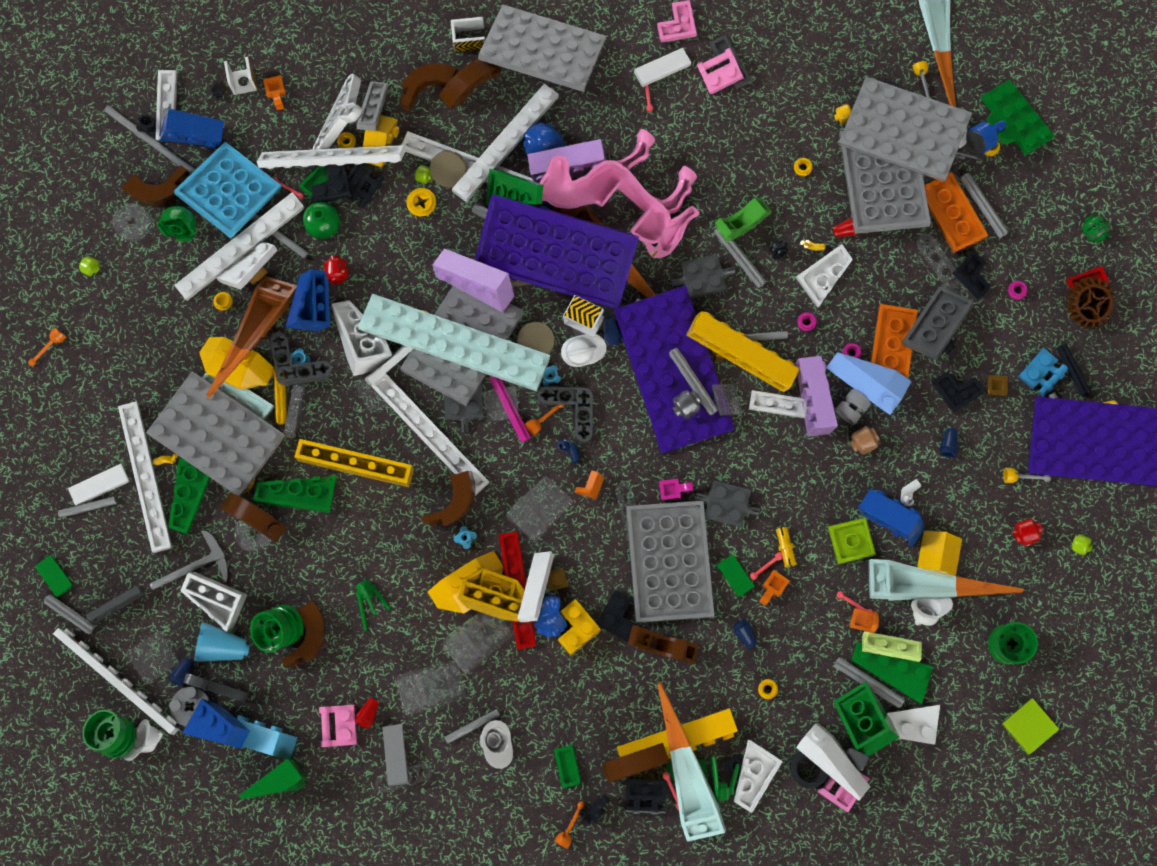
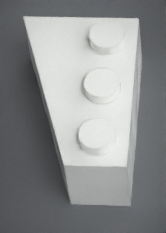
M196 572L187 574L181 588V592L203 609L212 620L214 619L222 626V629L226 632L233 630L247 594Z

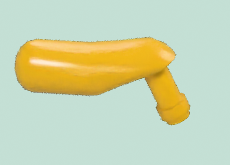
M809 240L801 241V245L810 250L824 251L826 249L825 244H815Z
M173 454V456L154 458L153 464L155 466L164 463L174 464L178 455Z

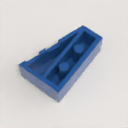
M168 109L163 118L159 141L215 148L221 143L224 121Z
M310 269L300 275L286 328L319 332L330 326L329 286L326 271Z
M870 489L858 507L862 515L880 527L884 526L893 531L892 534L898 537L900 535L907 539L908 545L911 547L914 546L925 529L921 514L918 511L903 507V503L896 499L891 500L887 498V495L880 490Z
M205 699L200 700L183 731V734L240 749L250 733L247 727L220 704Z

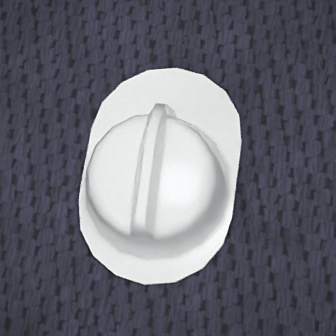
M586 334L572 337L563 344L561 356L568 365L573 367L593 364L605 356L606 343L597 334L593 338Z
M951 598L913 600L911 607L915 624L917 626L920 624L931 626L937 623L940 617L952 610L953 602Z
M142 720L136 728L137 738L134 747L123 756L125 760L131 761L140 753L152 752L163 736L161 731L150 725L149 720Z
M494 720L489 722L482 731L480 744L486 761L492 767L502 769L507 767L513 758L510 731L502 721Z

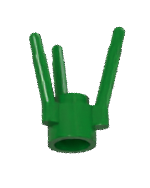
M370 580L362 581L355 586L357 589L355 594L358 598L364 631H367L368 628L362 598L367 600L374 616L377 613L371 597L374 596L373 592L387 610L391 609L377 590L376 585H371Z
M711 756L713 795L716 800H729V795H734V786L740 765L736 764L730 787H727L728 783L719 782L716 757Z

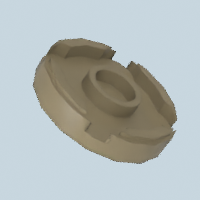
M444 150L433 157L430 163V172L437 184L452 188L467 172V165L459 153Z
M541 322L527 323L518 333L517 344L548 355L554 348L555 339L553 332L549 326Z

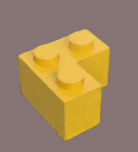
M380 115L376 131L365 130L363 147L390 146L394 137L397 138L399 133V127H397L398 119ZM380 162V163H378V164H373V163H368V164H372V165H375V166L383 167V165H384L386 162Z
M576 599L560 611L572 628L558 639V642L572 656L601 632V629Z

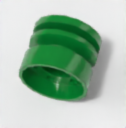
M286 604L258 613L254 616L250 625L253 642L260 650L267 653L295 644L302 637L304 629L303 620L299 612L294 607Z
M1013 622L994 628L988 637L987 645L989 653L996 661L1001 664L1013 665L1026 663L1032 659L1037 652L1038 640L1031 627L1025 623ZM1007 642H1013V646H1007Z
M110 710L96 711L90 715L83 727L85 745L91 750L114 759L129 753L134 747L137 738V730L134 724L129 719Z

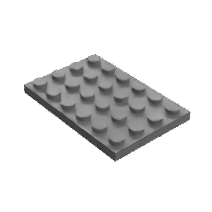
M502 4L481 48L478 60L584 92L606 41V36Z
M865 77L840 138L839 145L945 182L972 113Z
M843 131L839 132V138H841ZM841 146L854 234L930 227L931 221L922 174Z
M452 286L434 315L508 340L523 316L524 310L509 303L502 313ZM416 349L409 353L400 368L407 375L467 406L486 375L485 373Z
M192 371L146 433L227 490L241 497L285 435L219 389L208 399L207 392L212 384Z
M693 501L626 506L636 623L714 617L704 502Z

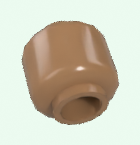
M865 426L852 433L850 445L854 452L859 451L862 455H865L878 447L880 439L873 428L870 429Z

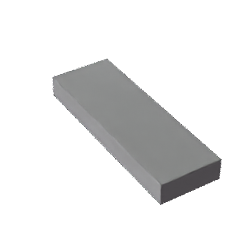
M403 725L382 727L388 786L409 784Z

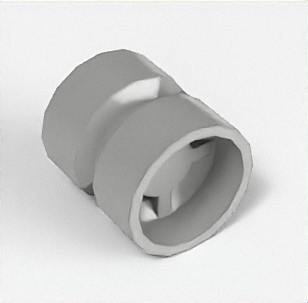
M851 389L845 397L846 401H841L835 411L847 423L855 425L861 418L860 413H865L871 406V402L859 391Z

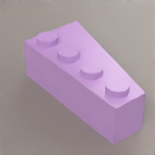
M601 139L527 154L530 173L534 182L541 181L548 169L550 160L557 155H563L569 161V174L571 178L586 176L596 165L606 160Z
M447 249L441 252L432 265L438 279L451 284L502 313L514 298L509 274Z
M821 356L799 358L795 366L799 368L797 377L801 398L804 399L805 403H808L804 418L807 437L830 434L838 424L830 395L829 382L825 374V362L822 361Z

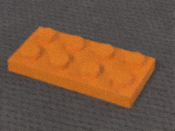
M952 172L948 173L945 182L936 179L924 185L928 209L954 254L988 237L986 230Z
M885 304L879 305L871 363L894 369L908 378L912 349L902 344L903 339L916 322L918 310Z

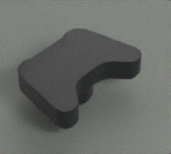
M605 794L598 796L580 816L579 822L583 826H588L591 820L596 822L604 814L605 809L603 807L609 803L610 798Z

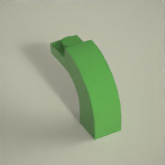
M754 198L734 215L727 218H719L715 222L717 225L716 229L727 242H730L751 230L772 211L761 198Z

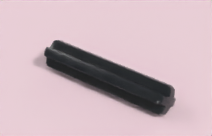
M1066 343L1059 345L1057 351L1064 365L1068 367L1067 371L1080 396L1084 397L1090 394L1091 390Z

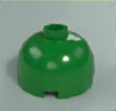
M316 202L310 204L305 209L303 225L311 237L318 240L328 239L338 232L340 216L337 209L330 203Z
M172 206L168 207L161 214L157 227L167 238H169V235L178 237L176 241L186 242L193 238L196 232L197 221L194 214L186 207Z

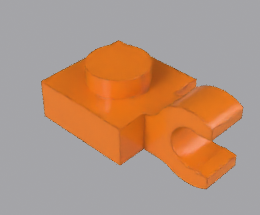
M281 75L263 79L268 99L273 98L277 111L284 109L281 96L286 95Z
M773 570L762 586L767 591L759 602L766 606L773 595L779 597L790 580Z

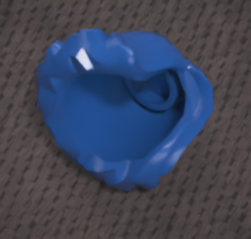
M550 123L535 124L532 128L527 129V133L524 135L526 140L523 142V145L526 149V154L566 146L563 136Z
M546 594L544 596L538 621H533L537 632L549 638L551 636L559 637L561 632L565 631L567 627L565 618L559 612L560 598L555 595Z

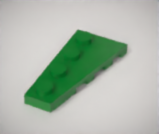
M489 169L486 206H489L492 194L527 204H542L544 185L497 169Z
M179 456L176 484L174 485L173 492L174 499L171 506L168 528L188 535L211 478Z
M330 475V477L318 476L311 479L298 478L291 481L257 482L253 501L258 504L330 513L337 475Z
M856 642L851 659L852 662L922 705L933 669L932 666L917 661L862 651V643Z

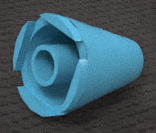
M201 622L194 661L241 660L244 656H248L250 644H246V639Z

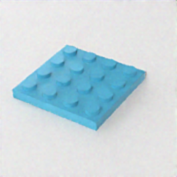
M224 142L174 190V193L224 234L232 238L282 188L277 181L227 142Z

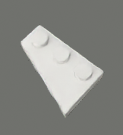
M262 242L219 274L216 279L220 283L241 290L278 250L274 245Z
M841 244L795 278L818 308L853 259Z
M748 740L733 802L752 813L782 761L751 740Z

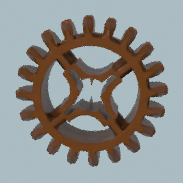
M1088 277L1087 280L1082 278L1080 283H1074L1075 288H1069L1071 295L1065 296L1069 298V302L1064 303L1069 308L1065 312L1071 313L1069 319L1074 320L1075 325L1080 324L1082 328L1088 327L1093 329L1094 326L1101 327V323L1106 324V317H1113L1110 311L1116 310L1112 307V304L1117 303L1116 300H1112L1116 294L1110 293L1112 287L1107 286L1106 281L1101 282L1100 278L1094 279L1093 277ZM1090 288L1097 289L1101 296H1095ZM1080 310H1086L1091 318L1084 317Z

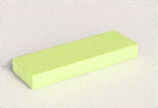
M864 631L862 634V651L920 662L922 659V642Z

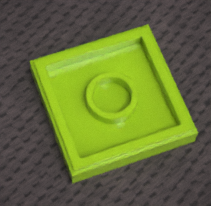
M866 518L828 526L838 565L876 556Z
M1033 698L1002 723L1028 755L1059 730Z

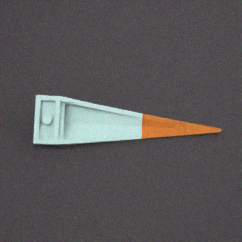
M918 0L949 104L956 107L951 61L950 0Z
M869 560V595L871 599H889V601L1024 592L1023 588L947 575L891 560Z
M659 682L658 690L670 748L680 821L686 840L688 842L723 834L726 828L719 805L664 687Z

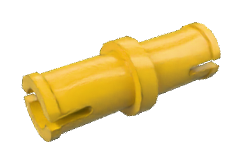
M782 527L784 535H782L780 528L776 529L780 544L778 549L782 553L784 567L790 568L789 559L792 567L796 566L797 563L793 552L794 544L791 543L788 527Z

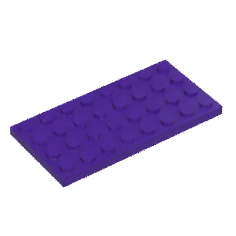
M492 194L475 261L509 274V278L567 295H576L582 299L617 309L621 303L639 236Z
M686 285L614 309L661 454L733 431L734 426L708 349L686 335L696 317ZM674 348L679 349L718 408V411L713 415L708 414L702 403L700 404V410L688 419L682 415L678 417L673 411L672 407L675 406L673 399L685 390L693 391L669 355V352Z
M1035 397L1028 473L1157 486V408Z

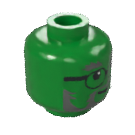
M1093 214L1084 220L1086 224L1083 225L1082 231L1090 242L1098 244L1110 236L1111 227L1103 216L1095 217Z

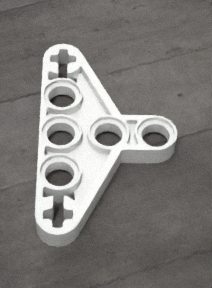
M350 74L346 79L313 146V150L329 149L346 124L355 122L361 115L362 108L356 104L361 79L356 75Z

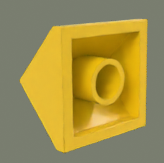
M923 531L917 567L956 576L962 539L948 532Z

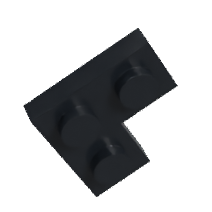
M336 164L326 165L329 181L311 186L314 203H328L352 196L346 164L340 166Z
M972 250L952 274L979 300L986 294L991 285L978 273L986 262Z
M949 371L931 382L953 414L986 392L975 376L959 386Z
M615 590L596 624L628 643L632 626H638L623 617L632 599Z

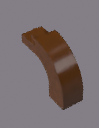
M476 59L462 68L446 84L439 97L450 109L461 106L478 85L498 77L502 71L497 65Z
M431 63L413 70L401 85L404 92L400 100L403 111L411 112L418 94L423 89L430 86L444 88L457 74V68L442 63Z
M181 165L167 181L159 185L146 184L136 175H133L123 185L122 189L130 198L140 204L163 206L179 198L175 195L174 190L190 174Z
M465 471L450 476L453 487L451 503L442 511L422 516L423 524H430V527L441 524L442 520L443 526H450L460 521L469 512L474 502L476 491L472 471Z
M229 493L220 507L222 511L234 519L247 524L275 543H277L287 526L267 512L233 493Z
M313 600L298 610L306 628V636L299 648L281 660L287 668H295L302 663V658L310 663L318 655L326 637L325 619Z
M635 625L632 626L628 645L641 651L694 664L699 646L687 640L664 636Z
M660 743L602 764L604 768L603 773L608 783L668 763L669 759L664 744Z

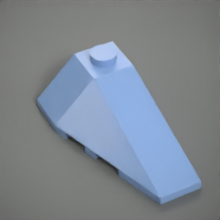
M839 352L836 353L826 367L889 415L900 403L911 383L908 378L894 369Z

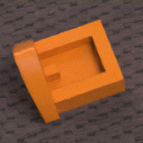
M591 471L585 488L576 487L574 493L597 500L604 477L599 472Z
M854 608L849 627L875 633L879 624V614L877 611L869 612Z

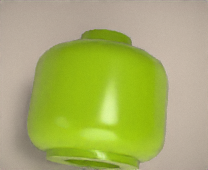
M420 165L415 171V180L422 184H427L429 181L432 182L433 178L430 167Z
M89 256L84 257L79 265L80 272L87 276H92L93 273H97L100 269L98 266L99 261Z
M1082 534L1077 535L1072 542V550L1080 555L1091 552L1093 548L1091 538Z

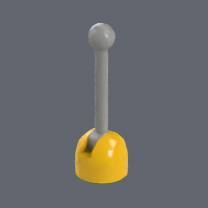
M927 61L915 63L912 65L914 73L917 76H921L926 97L930 98L925 75L928 72Z
M1014 468L1004 469L1005 483H1015L1019 478L1040 479L1046 482L1051 480L1050 475L1019 474Z

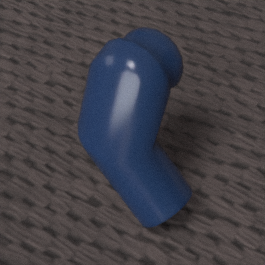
M562 439L557 443L559 450L570 454L572 463L581 461L577 444L567 439Z

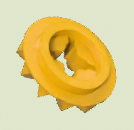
M425 188L413 190L408 195L406 201L407 208L412 215L420 218L422 216H429L430 213L434 212L437 205L435 195ZM418 197H420L422 201H427L424 203V209L423 207H421V205L417 206V204H419Z

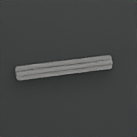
M970 173L961 176V182L998 237L1002 238L1007 235V228Z
M715 229L714 233L754 284L758 288L762 287L766 280L734 240L727 242L718 230Z
M674 348L669 352L670 357L698 396L708 414L713 415L716 413L718 408L679 349Z
M839 657L834 663V667L860 684L865 681L868 682L874 693L897 708L903 705L905 701L903 697Z

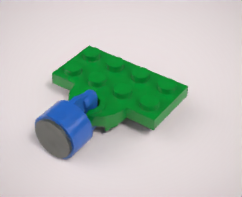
M1010 79L985 93L980 98L991 113L985 122L979 123L966 133V141L969 148L980 155L994 148L998 141L1000 145L1015 142L1022 152L1028 155L1055 137Z

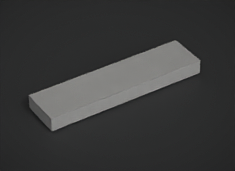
M370 82L362 105V112L357 121V129L376 131L388 92V83Z

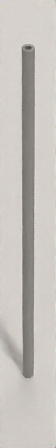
M106 106L104 111L179 167L182 165L190 175L196 170L146 132L137 131L135 124L112 107ZM255 214L251 220L255 222L260 216ZM279 230L272 234L304 259L308 257L309 253Z

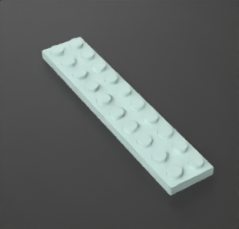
M372 294L358 325V329L536 392L550 360V355L375 294Z

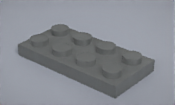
M939 286L903 339L902 345L934 360H938L971 310L974 301Z

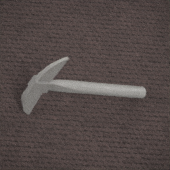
M201 531L212 552L150 583V588L155 590L212 561L217 562L226 583L228 578L227 562L223 550L216 539L209 532Z

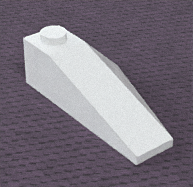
M350 300L331 304L347 361L354 376L373 372L392 357V353L384 338L358 329L363 314Z
M816 723L796 747L857 800H860L870 788V785L836 738L819 723Z

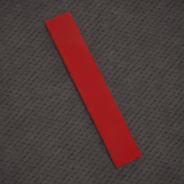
M518 531L499 534L505 576L518 580L525 590L526 578ZM513 621L517 650L537 647L533 621L528 623Z

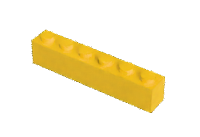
M701 311L695 317L686 334L688 337L782 392L791 388L799 372V368L793 362L780 358L774 351H768L763 348L761 343L746 338L744 333L736 332L727 323L714 319L713 315L708 312Z
M299 439L295 458L298 462L404 487H410L414 472L413 466L303 439Z
M730 708L681 725L693 751L697 750L696 746L704 744V747L715 744V739L720 737L723 738V741L735 737L734 733L738 731ZM666 730L617 747L619 756L622 757L663 743L668 759H671Z

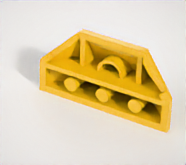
M226 337L208 338L199 352L206 374L214 378L216 377L233 343L232 340ZM251 350L224 382L239 390L267 386L275 369L258 352Z
M492 551L475 558L432 587L428 593L436 607L462 614L471 610L457 599L461 580L481 568L502 575L504 566L495 552Z
M481 568L461 580L457 599L469 609L502 620L520 622L517 618L525 590L518 580Z

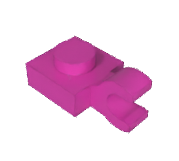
M678 479L659 481L662 501L681 499L680 493L693 492L692 482L679 484Z

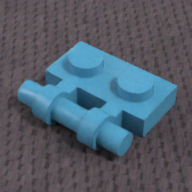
M1043 348L1018 377L1032 389L1037 384L1040 385L1042 388L1038 393L1044 397L1048 392L1051 393L1058 380H1062L1065 377L1068 367L1062 364L1059 369L1056 368L1054 365L1058 359ZM1049 371L1053 376L1046 381L1043 377Z

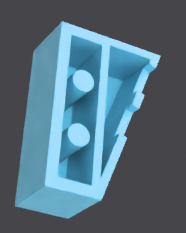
M238 715L237 720L250 730L243 747L271 756L291 759L298 737L282 733L283 729L271 725L270 729L266 728V723L255 720L254 724L249 723L250 718Z

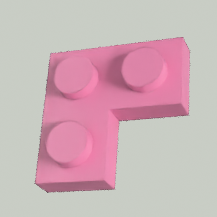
M690 0L672 3L674 20L657 23L660 43L692 38L697 35Z

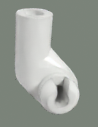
M917 479L901 490L900 500L904 506H912L914 503L913 492L921 488V484Z

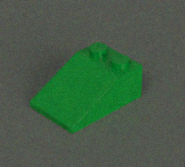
M865 681L833 701L857 751L870 756L900 738L890 717L868 682Z
M286 759L239 795L240 799H253L289 791H298L306 785L304 781L308 778L294 759Z

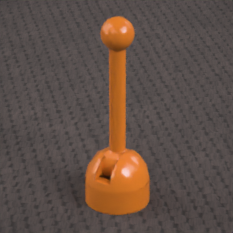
M54 327L49 334L50 341L33 359L28 361V364L35 366L36 361L53 343H61L66 338V335Z
M556 405L539 420L531 419L526 422L527 430L535 436L541 430L540 423L557 409L563 408L564 405Z
M582 801L577 804L578 809L566 832L559 833L554 840L555 843L566 849L569 848L572 841L569 833L580 811L585 808V803Z

